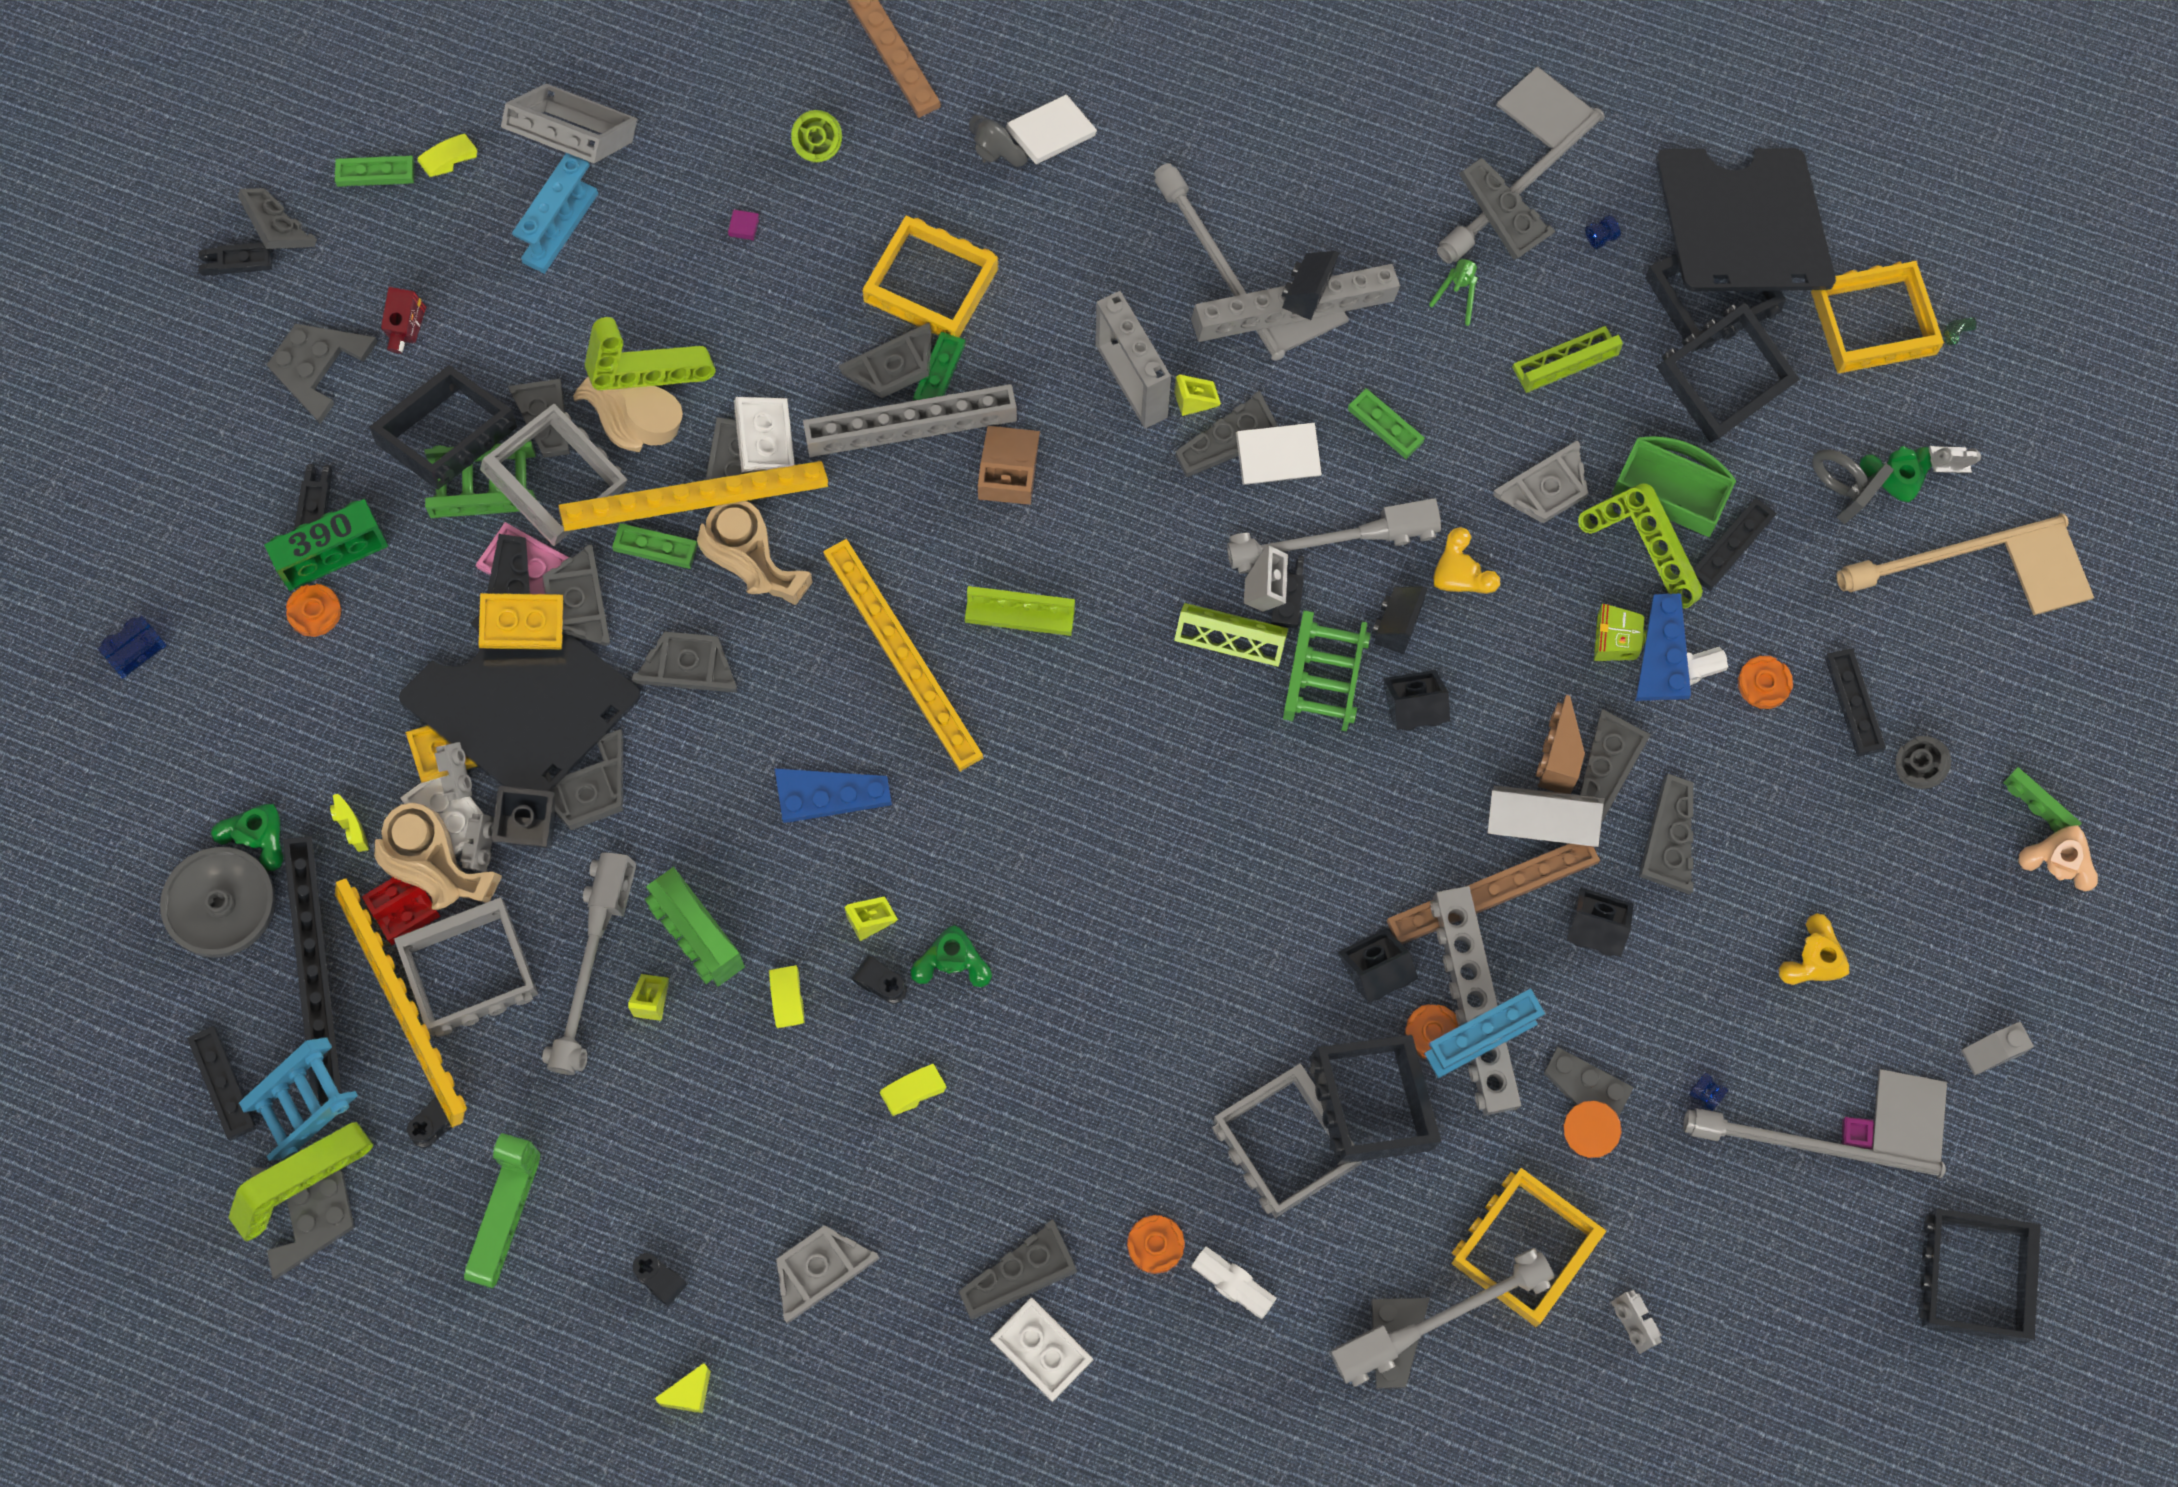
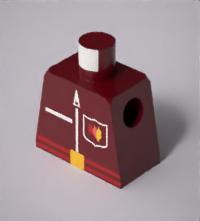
M394 287L388 288L381 329L389 337L387 350L390 352L402 354L405 342L415 343L417 340L426 306L414 291Z

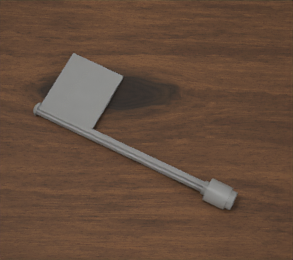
M1536 67L1498 101L1497 106L1552 150L1509 189L1512 192L1516 191L1518 194L1523 192L1599 121L1604 120V113L1601 109L1590 108L1539 67ZM1484 213L1478 216L1468 227L1457 226L1440 242L1437 252L1442 260L1447 263L1456 262L1475 245V235L1489 223Z
M1170 163L1159 167L1154 172L1155 183L1167 202L1177 203L1234 296L1247 294L1188 201L1186 193L1189 187L1178 169ZM1345 312L1256 331L1272 355L1271 359L1277 361L1283 358L1286 351L1347 323L1349 319Z
M1880 1069L1878 1072L1872 1150L1728 1123L1724 1119L1723 1113L1698 1108L1686 1111L1683 1131L1690 1133L1692 1137L1719 1141L1720 1136L1725 1137V1135L1937 1175L1938 1178H1941L1946 1172V1166L1941 1161L1947 1082Z

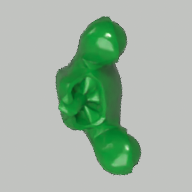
M1901 446L1899 450L1891 453L1887 464L1894 471L1886 479L1882 487L1902 502L1909 503L1914 500L1923 485L1928 471L1932 467L1929 447L1917 448L1914 452L1912 449ZM1867 454L1860 459V468L1868 478L1884 465L1880 458L1873 454Z
M274 804L256 806L234 817L220 820L212 827L211 836L216 843L224 845L234 839L236 844H244L252 848H262L259 862L266 871H275L282 865L284 856L280 846V818Z
M956 925L945 929L929 949L914 962L910 970L912 980L918 984H927L933 978L934 968L948 974L967 969L969 970V980L975 987L982 988L988 985L992 978L990 967L979 956L963 930Z

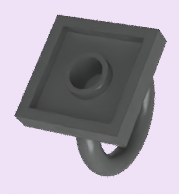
M1830 449L1819 450L1812 458V466L1819 479L1833 491L1852 498L1836 517L1844 524L1867 505L1894 471L1892 467L1885 463L1867 479L1864 471L1856 462L1838 451ZM1823 460H1831L1840 464L1854 476L1856 481L1851 487L1839 482L1825 469Z

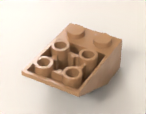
M995 426L987 427L978 479V499L1031 505L1040 431Z
M1566 695L1562 703L1557 702L1555 711L1552 713L1549 723L1550 730L1542 749L1544 753L1538 764L1535 777L1540 778L1538 783L1540 788L1557 793L1571 794L1579 778L1585 752L1571 697Z

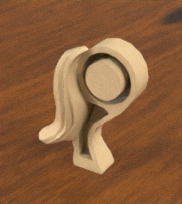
M587 377L573 395L574 401L585 399L593 405L599 414L602 427L611 442L623 449L639 453L643 443L663 445L672 441L678 433L683 415L681 404L678 400L657 386L596 390L592 387L589 377Z
M741 501L715 506L706 519V527L704 524L700 525L697 538L700 550L707 558L739 576L747 584L748 594L769 592L773 596L781 597L796 605L811 586L812 577L810 572L782 571L774 565L770 558L769 540L764 520L759 510L751 503Z
M417 803L402 804L389 813L382 827V839H375V859L387 874L426 891L432 898V909L434 910L447 907L459 897L472 898L484 903L491 901L502 875L495 872L465 874L457 865L450 833L438 813L425 805Z

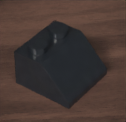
M1339 252L1306 253L1302 263L1297 261L1291 273V276L1295 278L1292 283H1286L1281 297L1285 298L1282 308L1311 320L1330 281Z
M1423 586L1394 587L1391 596H1385L1380 609L1385 611L1382 619H1376L1372 633L1376 635L1375 645L1403 655L1405 654L1428 588Z
M1436 670L1383 678L1391 719L1397 730L1409 731L1419 726H1439L1444 722H1450L1449 692Z
M498 785L491 841L551 849L555 826V792Z
M1580 887L1568 928L1567 941L1572 942L1578 947H1589L1598 950L1607 956L1621 957L1631 930L1634 904Z
M1387 928L1338 952L1357 990L1369 1003L1382 999L1385 995L1399 988H1404L1409 983L1418 979L1410 952Z

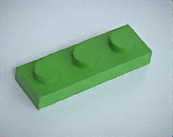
M413 156L336 159L335 183L337 187L414 183L415 160Z
M1367 388L1349 404L1348 410L1405 459L1424 443L1425 438Z
M620 523L612 548L615 552L691 569L698 543L695 540Z
M2019 767L2003 782L2012 795L2020 797L2028 805L2032 813L2041 816L2049 823L2050 828L2054 832L2068 826H2080L2081 822Z

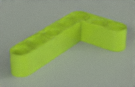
M600 318L592 326L585 359V369L592 387L596 390L701 382L712 378L715 374V367L709 352L703 346L622 352L623 339L613 318Z
M1645 483L1638 484L1590 507L1580 514L1578 519L1579 527L1582 531L1590 534L1631 516L1668 593H1681L1682 608L1690 607L1701 598L1703 592L1701 584L1652 486ZM1636 491L1642 493L1644 503L1637 501ZM1613 503H1617L1621 507V514H1617L1613 510ZM1590 513L1597 517L1598 525L1590 521ZM1648 516H1652L1656 520V527L1648 524ZM1659 540L1667 543L1668 551H1663L1660 548ZM1671 564L1679 568L1680 575H1675L1671 571ZM1683 588L1691 592V599L1684 597L1682 593Z
M357 1122L346 1125L244 1182L236 1191L228 1216L229 1220L244 1241L256 1238L266 1229L274 1206L365 1156L373 1148L374 1144Z

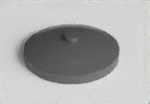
M230 847L204 849L184 859L167 878L160 899L161 918L169 935L187 951L211 958L230 956L251 946L265 932L274 914L276 902L275 889L269 873L250 854Z

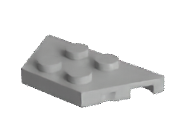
M1578 440L1495 489L1493 495L1495 498L1542 523L1547 522L1585 499L1588 495L1587 483L1584 480V465L1581 463L1579 451L1580 443Z
M824 1225L781 1255L776 1260L783 1316L786 1323L788 1324L875 1263L880 1259L878 1254L858 1245L857 1242L838 1234Z

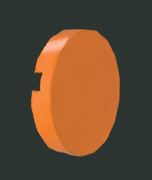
M322 584L305 585L294 591L288 599L286 616L296 632L304 636L316 637L326 634L336 626L342 609L338 597L330 588Z
M1758 656L1750 659L1742 667L1738 676V689L1742 697L1750 705L1760 709H1772L1780 706L1789 697L1793 688V677L1789 668L1772 656Z
M1438 1004L1423 1005L1413 1011L1407 1020L1405 1035L1413 1036L1418 1056L1427 1059L1424 1053L1431 1050L1429 1043L1459 1027L1456 1015L1447 1007Z
M1584 1101L1574 1106L1568 1113L1564 1123V1134L1569 1146L1579 1155L1588 1158L1602 1157L1610 1153L1619 1143L1622 1133L1617 1113L1610 1106L1599 1101Z
M1159 1215L1144 1217L1135 1223L1129 1233L1127 1242L1129 1257L1133 1263L1144 1272L1153 1274L1168 1272L1175 1267L1183 1256L1185 1245L1183 1233L1178 1225L1171 1219Z

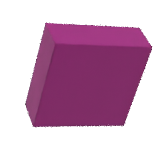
M733 210L728 235L730 237L754 240L759 222V214Z
M1844 1117L1842 1121V1144L1871 1150L1873 1147V1120Z

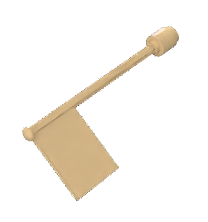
M2063 513L2054 518L1880 565L1866 560L1844 566L1842 570L1837 572V582L1842 591L1854 592L1875 586L1877 580L1884 575L2005 543L2033 616L2094 598L2066 529L2069 523L2068 518Z

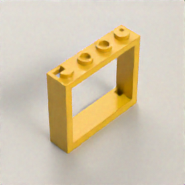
M905 216L862 289L864 302L918 327L929 322L932 333L938 336L941 332L960 337L998 270V257L988 249H980L973 246L966 239H957L941 228L935 229L919 218L913 219ZM909 234L983 267L953 320L879 287Z
M1900 261L1886 267L1874 266L1860 272L1851 270L1843 275L1835 276L1836 282L1830 290L1811 291L1837 374L1937 355L1944 344L1917 261L1907 263ZM1904 281L1923 337L1846 352L1828 296Z
M1521 1168L1516 1175L1510 1172L1504 1180L1502 1186L1506 1189L1501 1196L1498 1197L1494 1194L1485 1208L1489 1212L1482 1220L1480 1217H1477L1468 1230L1472 1233V1236L1467 1242L1461 1239L1453 1250L1452 1254L1456 1258L1451 1264L1484 1289L1497 1284L1465 1259L1520 1185L1587 1235L1534 1311L1509 1292L1496 1297L1537 1327L1603 1237L1606 1230Z

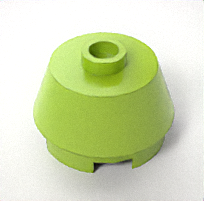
M812 110L802 114L795 121L791 131V140L794 149L802 158L812 162H823L833 157L839 150L842 142V131L838 121L831 114L821 110Z

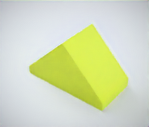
M1180 374L1176 377L1175 396L1182 416L1221 405L1213 381Z
M885 896L847 904L844 907L847 919L860 941L898 920Z
M641 974L628 1002V1008L633 1017L662 1020L669 978Z
M703 1363L655 1398L662 1407L703 1413L711 1371Z

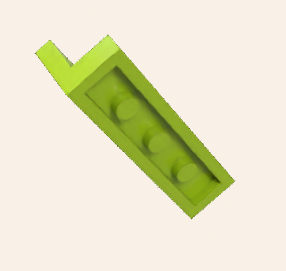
M1604 326L1514 363L1512 368L1525 392L1528 393L1619 355L1623 342L1619 335L1612 337L1607 327ZM1603 336L1604 341L1591 346L1593 339ZM1573 347H1578L1582 349L1578 352L1567 355L1569 349ZM1551 356L1559 358L1545 365L1546 358ZM1527 366L1536 368L1525 374L1522 370V368H1525Z
M972 586L967 588L965 623L1072 635L1075 599Z
M1184 603L1174 641L1279 667L1288 628ZM1184 623L1195 625L1200 633L1194 637L1182 635ZM1214 630L1220 631L1226 640L1219 644L1213 643L1207 634ZM1239 637L1248 638L1252 647L1246 650L1238 649L1234 640ZM1266 643L1277 645L1276 657L1265 656L1259 647Z

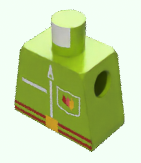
M1602 604L1597 613L1594 661L1638 659L1647 635V630H1644V616L1639 613Z

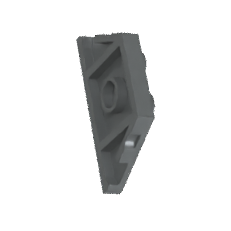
M928 322L838 367L842 375L877 396L884 398L929 376L932 344L931 326Z
M587 545L583 551L572 558L569 557L559 567L551 569L542 576L545 594L563 595V633L608 646L610 645L593 547L592 545Z
M664 632L657 641L656 647L646 656L645 663L638 673L635 672L632 676L633 684L737 693V686L718 636Z

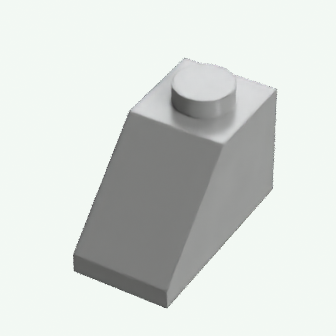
M1271 546L1264 548L1245 578L1244 604L1262 612L1286 604L1288 554Z
M2020 1021L1962 1049L1961 1052L1975 1076L2024 1055L2034 1046Z

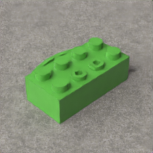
M1639 437L1617 480L1612 495L1615 496L1638 484H1649L1655 490L1669 520L1710 537L1736 480L1717 459L1692 444L1666 437ZM1667 450L1674 451V452H1678V453L1684 454V455H1686V456H1689V457H1691V458L1697 460L1698 462H1700L1701 464H1703V465L1706 466V467H1703V466H1701V465H1699V464H1696V463H1694V462H1692V461H1690V460H1687V459H1685V458H1683V457H1681V456H1678V455H1676V454H1674V453H1671V452H1669V451H1667ZM1636 491L1637 501L1644 503V496Z
M674 867L646 886L650 895L644 900L650 912L657 920L663 916L665 917L660 920L662 925L675 940L679 937L681 938L677 944L691 961L697 959L693 965L705 984L713 980L716 986L719 987L745 968L738 950Z

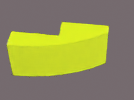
M462 134L430 148L418 157V162L429 177L452 172L454 163L476 158L477 149L466 134Z
M339 794L333 795L334 805H330L333 821H337L345 829L349 845L353 844L358 852L369 850L365 832L358 818Z
M797 965L769 970L776 1027L782 1028L804 1024L803 999L800 994Z
M931 1064L886 1086L880 1091V1095L892 1116L916 1108L922 1100L943 1093L947 1086L934 1064Z

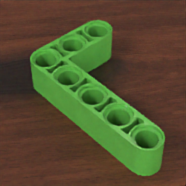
M504 1133L499 1135L493 1152V1157L500 1164L501 1170L464 1274L466 1281L494 1288L499 1279L540 1161V1152L530 1141Z

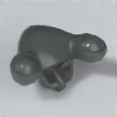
M973 115L971 117L969 129L975 135L973 140L976 143V152L984 163L994 162L1000 156L1005 158L1014 167H1021L1027 163L1028 154L1022 147L1013 143L1008 132L999 123L986 119L982 115Z

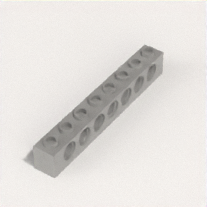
M1393 264L1331 276L1312 318L1393 302L1400 288ZM1285 286L1195 304L1191 321L1198 342L1307 319L1282 308L1285 298L1281 297Z
M1012 384L807 419L803 420L809 457L1015 422L1017 421V407Z
M1469 886L1436 892L1433 901H1430L1433 918H1438L1440 927L1436 929L1438 942L1440 945L1444 944L1446 955H1443L1444 968L1446 972H1450L1452 982L1449 983L1452 999L1457 1000L1459 1010H1456V1020L1459 1027L1498 1006ZM1448 914H1457L1461 918V924L1457 926L1452 925L1448 920ZM1457 940L1464 941L1468 948L1467 952H1458L1454 947V942ZM1461 968H1470L1474 973V979H1464L1461 975ZM1471 994L1476 995L1480 999V1007L1470 1006L1467 1002V996ZM1506 1042L1490 1050L1493 1054V1062L1486 1063L1479 1056L1471 1061L1472 1065L1468 1066L1470 1079L1472 1082L1476 1081L1478 1093H1475L1476 1105L1478 1110L1482 1109L1484 1116L1516 1110L1521 1107ZM1488 1077H1495L1499 1081V1090L1493 1091L1487 1086L1486 1081Z

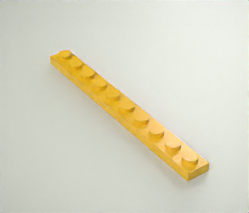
M822 461L560 504L558 506L564 531L824 488L828 487V478Z
M845 539L823 551L828 563L958 770L962 771L983 759L980 749L848 540Z
M347 879L337 881L335 896L452 1127L462 1124L464 1112L467 1110L466 1104L461 1095H456L453 1089L454 1081L449 1071L444 1072L441 1066L442 1057L437 1048H432L429 1042V1031L426 1025H421L417 1018L419 1014L415 1003L408 1001L405 995L407 990L402 978L397 979L394 973V962L391 956L385 955L382 949L383 941L380 934L373 932L370 926L372 925L371 917L366 909L362 910L359 904L360 896L357 889L351 887Z

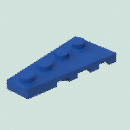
M1681 593L1654 594L1652 597L1635 701L1690 699L1691 697Z
M775 769L783 823L892 805L887 776Z

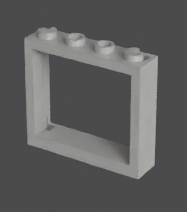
M544 84L505 103L501 128L586 161L596 163L633 142L638 118L549 84ZM548 90L555 92L554 97H547ZM543 112H548L550 114L561 117L563 119L574 122L576 124L587 127L602 134L598 135L585 129L579 128L572 124L566 123L559 119L543 114ZM590 140L595 141L594 146L589 145Z
M1118 291L1097 301L1096 347L1143 427L1147 428L1168 418L1171 375L1121 291ZM1117 339L1118 343L1113 345L1111 341ZM1162 370L1164 376L1157 378L1155 372Z
M552 404L483 458L480 470L539 532L555 546L573 530L564 531L563 525L561 526L501 464L505 459L551 424L610 486L597 498L618 495L624 490L628 479L621 473L620 467L614 466L608 460L605 451L600 447H596L589 440L588 434L571 421L567 412L563 413L555 404Z
M501 897L394 938L423 1022L431 1036H445L451 1033L455 1027L473 1025L483 1016L488 1014L490 1016L499 1015L506 1011V1007L514 1004H527L533 1000L534 996L539 995L507 907ZM501 918L525 986L435 1021L412 952Z
M1301 1063L1214 1116L1213 1120L1215 1126L1212 1129L1219 1141L1225 1140L1230 1148L1227 1152L1236 1166L1240 1164L1246 1173L1243 1177L1251 1190L1256 1188L1262 1197L1259 1199L1262 1208L1267 1214L1272 1213L1275 1218L1362 1163V1161L1341 1164L1278 1204L1228 1127L1227 1123L1294 1082L1330 1137L1328 1128H1325L1323 1124V1108L1321 1101H1318L1316 1097V1086Z

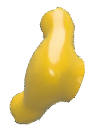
M1462 527L1455 528L1447 535L1445 551L1434 572V587L1444 591L1488 594L1495 592L1500 587V577L1494 571L1482 573L1481 565L1476 563L1469 555L1463 554L1462 551L1469 545L1472 538L1467 529Z
M1817 913L1810 916L1806 922V927L1811 935L1805 938L1802 964L1787 961L1783 962L1779 967V977L1784 983L1796 985L1806 981H1831L1841 979L1849 974L1847 957L1834 934L1831 922L1822 914Z

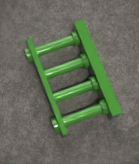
M529 441L507 459H515L516 479L536 499L533 490H528L526 485V458L536 457L532 442ZM496 444L495 446H493L491 450L484 453L474 462L482 461L483 458H485L488 454H490L501 444ZM434 446L432 449H425V456L433 464L454 447ZM473 464L462 471V493L460 495L448 496L445 484L439 490L436 489V495L425 498V508L430 518L520 512L490 479L489 491L487 493H473Z
M1303 611L1283 719L1293 721L1295 712L1301 713V711L1342 718L1341 731L1347 732L1349 723L1355 722L1357 707H1352L1362 649H1368L1371 633L1366 632L1367 622H1362L1359 633L1317 626L1316 622H1312L1314 612ZM1315 636L1357 644L1355 658L1314 651L1313 647H1308L1309 638L1315 639ZM1314 661L1353 669L1351 681L1347 683L1308 675V672L1303 671L1304 664ZM1310 686L1347 693L1346 708L1303 700L1304 697L1298 696L1300 687Z

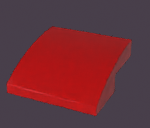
M394 877L361 896L391 946L396 944L394 938L418 930L441 917L437 910L432 909V901L423 889Z

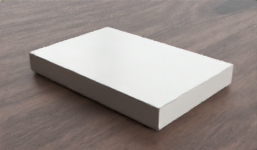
M1067 95L1008 122L1006 130L1035 164L1094 137L1097 131Z
M736 397L734 407L741 473L794 466L787 398Z
M1315 423L1236 432L1243 485L1322 475Z
M437 778L418 784L400 798L404 804L417 803L425 805L440 815L450 833L455 857L462 853L464 843H474V839L465 838L468 819L472 818L473 813L481 815L483 812L470 796L448 801L447 796H444L441 779Z
M1032 1297L990 1339L1051 1402L1093 1361V1358Z

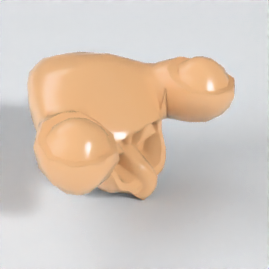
M2078 825L2062 828L2042 842L2025 847L2019 854L2018 863L2025 870L2033 871L2040 867L2043 861H2046L2048 870L2055 875L2056 879L2074 878L2075 887L2083 892L2093 890L2098 884V874L2092 864L2087 839Z

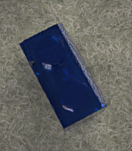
M141 615L139 618L128 620L124 625V629L116 635L107 636L97 649L121 678L124 679L167 645Z

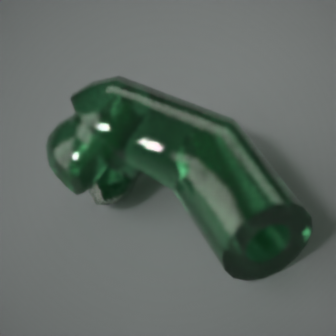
M1975 318L1951 321L1943 332L1945 343L1947 345L1958 344L1960 341L1959 335L1962 332L1975 330Z

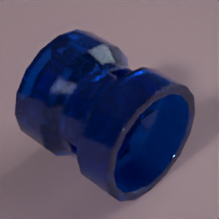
M1611 215L1602 218L1599 223H1592L1585 227L1587 240L1594 249H1599L1607 241L1613 242L1621 237L1619 225Z
M1705 1072L1689 1095L1695 1100L1700 1099L1708 1110L1713 1111L1729 1089L1722 1084H1716L1713 1081V1077Z

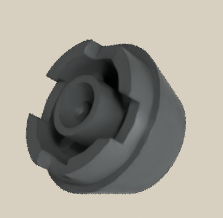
M1917 736L1900 747L1896 756V771L1899 778L1910 787L1917 789L1932 788L1939 785L1948 775L1951 768V755L1948 748L1941 741L1928 736Z

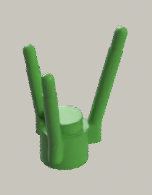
M1459 260L1455 269L1450 270L1447 279L1439 288L1429 306L1433 307L1452 280L1455 283V292L1459 290L1460 286L1466 287L1469 285L1465 325L1469 326L1474 290L1478 280L1475 276L1477 266L1470 260Z

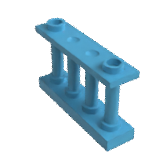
M566 153L512 232L513 236L530 244L521 257L522 263L545 274L597 197V189L580 180L589 168V162Z
M1530 988L1430 1042L1431 1050L1424 1054L1436 1076L1440 1078L1537 1026L1536 1020L1544 1016L1545 1012Z
M327 1038L305 1041L239 1102L243 1112L255 1110L261 1112L278 1146L267 1155L269 1161L282 1159L283 1161L298 1153V1149L336 1115L348 1110L349 1104L358 1096L355 1091L339 1094L322 1062L324 1059L323 1055L332 1048ZM310 1067L313 1068L329 1099L323 1106H320L305 1077L306 1071ZM294 1082L312 1114L305 1122L288 1092L290 1090L289 1086ZM277 1097L295 1130L288 1137L272 1109L273 1101Z

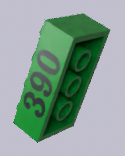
M365 499L353 501L339 511L326 513L319 520L310 524H302L294 531L286 535L275 536L270 542L264 544L276 572L289 592L389 547Z

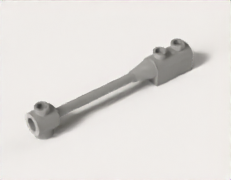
M1434 498L1384 507L1380 513L1381 519L1363 524L1358 528L1260 545L1254 538L1251 539L1250 533L1232 535L1229 537L1230 542L1227 543L1229 563L1231 569L1238 568L1239 574H1245L1250 572L1267 546L1286 552L1358 538L1394 540L1395 546L1409 544V537L1420 536L1421 541L1433 540L1436 538L1435 533L1441 531V519L1437 500Z
M601 853L599 860H593L590 864V875L595 878L593 886H586L583 892V901L588 903L587 907L589 908V937L564 1037L554 1040L553 1046H546L543 1051V1062L548 1064L547 1069L565 1075H575L576 1071H583L586 1066L587 1051L582 1049V1046L575 1040L599 940L602 938L611 916H624L637 865L628 855Z
M1532 1248L1514 1258L1517 1264L1514 1265L1513 1276L1416 1325L1412 1324L1391 1333H1387L1384 1325H1379L1330 1350L1331 1358L1345 1384L1352 1382L1355 1387L1369 1380L1368 1372L1377 1368L1379 1373H1383L1396 1366L1393 1360L1398 1358L1399 1354L1421 1338V1335L1518 1286L1526 1291L1533 1289L1535 1294L1550 1288L1549 1280L1553 1279L1554 1275L1546 1258L1541 1252L1537 1253L1536 1249Z

